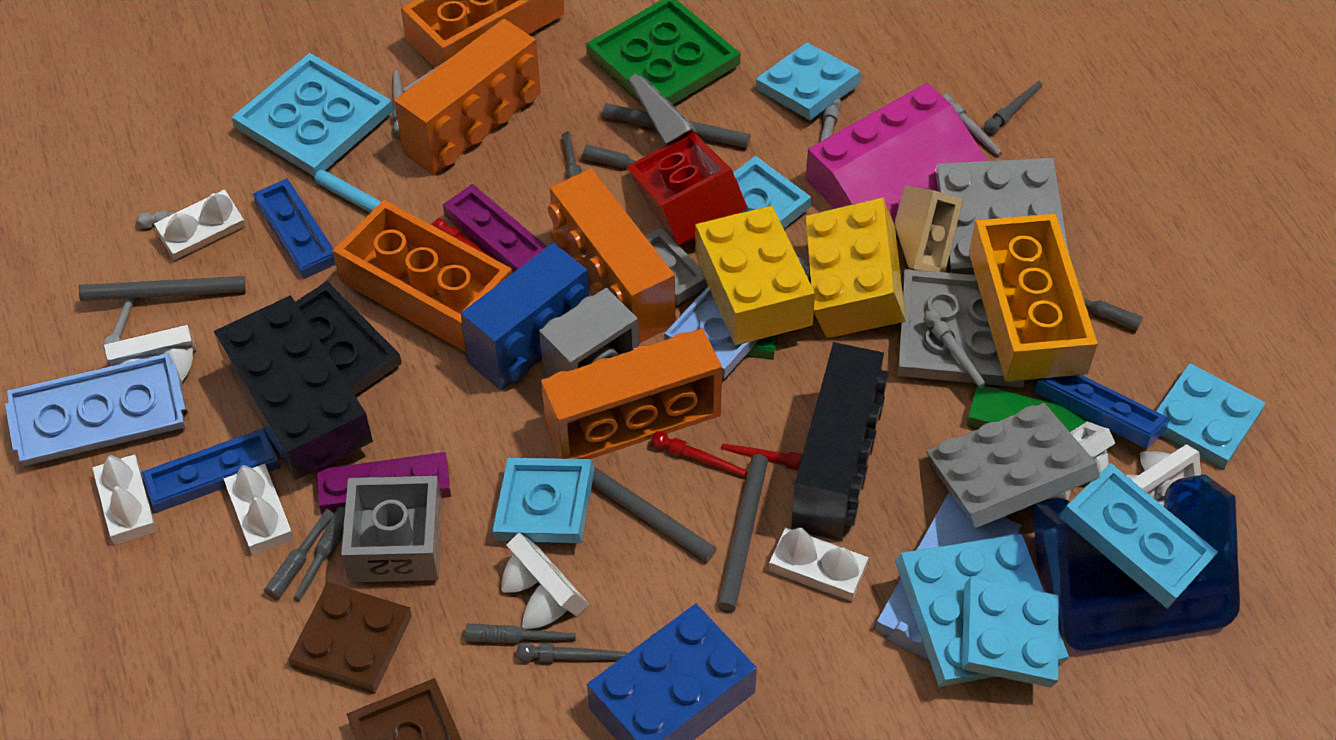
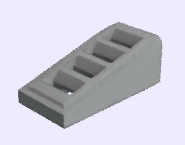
M637 74L630 77L629 81L664 144L668 145L692 131L695 134L698 133L695 127L647 79Z

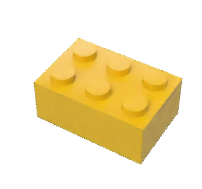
M884 197L807 215L806 226L811 286L815 292L814 313L826 339L906 322L895 225Z
M772 205L695 224V257L734 346L813 325L815 292Z

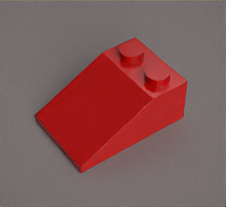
M693 131L626 166L630 176L659 221L678 245L684 242L695 241V224L739 214L748 209L732 169Z

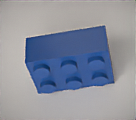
M552 243L462 311L460 314L468 363L501 391L512 382L520 381L528 373L529 369L542 359L539 330L544 328L551 319L566 314L577 307L584 298L589 296L588 269L556 244Z
M695 603L588 682L589 709L616 740H695L755 693L757 667Z

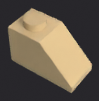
M910 186L903 187L894 225L908 268L945 273L963 198L935 190Z

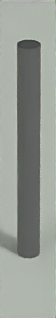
M605 103L603 107V118L656 129L646 111ZM689 121L698 132L697 135L701 139L746 149L749 146L750 134Z
M245 276L79 285L80 301L246 292Z
M755 454L751 457L718 607L725 612H734L736 610L768 464L767 457L760 454Z
M594 467L593 487L705 562L712 559L716 552L715 546Z

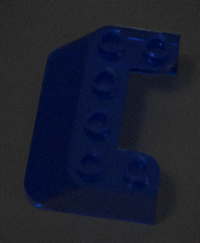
M1206 474L1180 478L1167 488L1164 495V507L1218 551L1168 609L1058 517L1070 501L1063 498H1051L1033 505L1037 568L1045 592L1058 595V630L1063 639L1072 648L1087 651L1226 627L1237 617L1240 610L1236 496Z

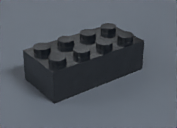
M291 295L213 331L223 361L295 481L373 442L365 410Z
M833 342L795 480L791 520L792 530L803 528L808 534L842 541L846 525H855L860 503V491L864 489L868 472L867 463L869 455L873 453L877 435L876 427L878 421L881 420L885 403L884 395L889 371L882 370L884 352Z

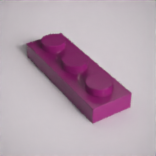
M473 184L443 204L444 215L495 259L512 268V273L547 248L544 243Z
M446 452L318 469V500L321 515L326 509L335 513L339 506L346 508L348 478L437 476L441 497H451Z

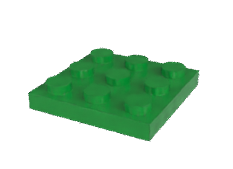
M660 0L586 43L587 54L639 101L640 99L629 81L630 77L635 74L647 79L673 105L741 63V53L678 0Z

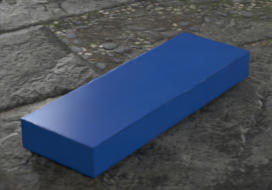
M288 178L252 193L255 204L303 279L336 265L332 251L333 247Z
M1083 375L1041 378L1037 381L1035 393L1102 427L1108 428L1110 431L1146 449L1166 431L1170 420L1167 416Z
M262 428L142 471L141 474L154 511L158 513L227 488L224 478L237 474L242 465L254 468L265 464L268 472L279 469L280 465L270 438L265 429Z

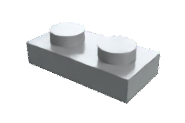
M661 227L645 236L675 274L676 305L708 287L701 268Z

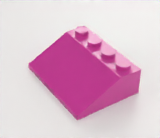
M925 83L808 148L805 180L835 209L884 197L893 223H895L904 186L938 191L935 174L937 164L988 160L953 105L931 85ZM896 231V239L899 240V237H898V234H897V231Z

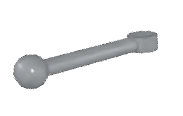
M126 298L113 334L105 338L104 344L121 341L120 336L135 298Z

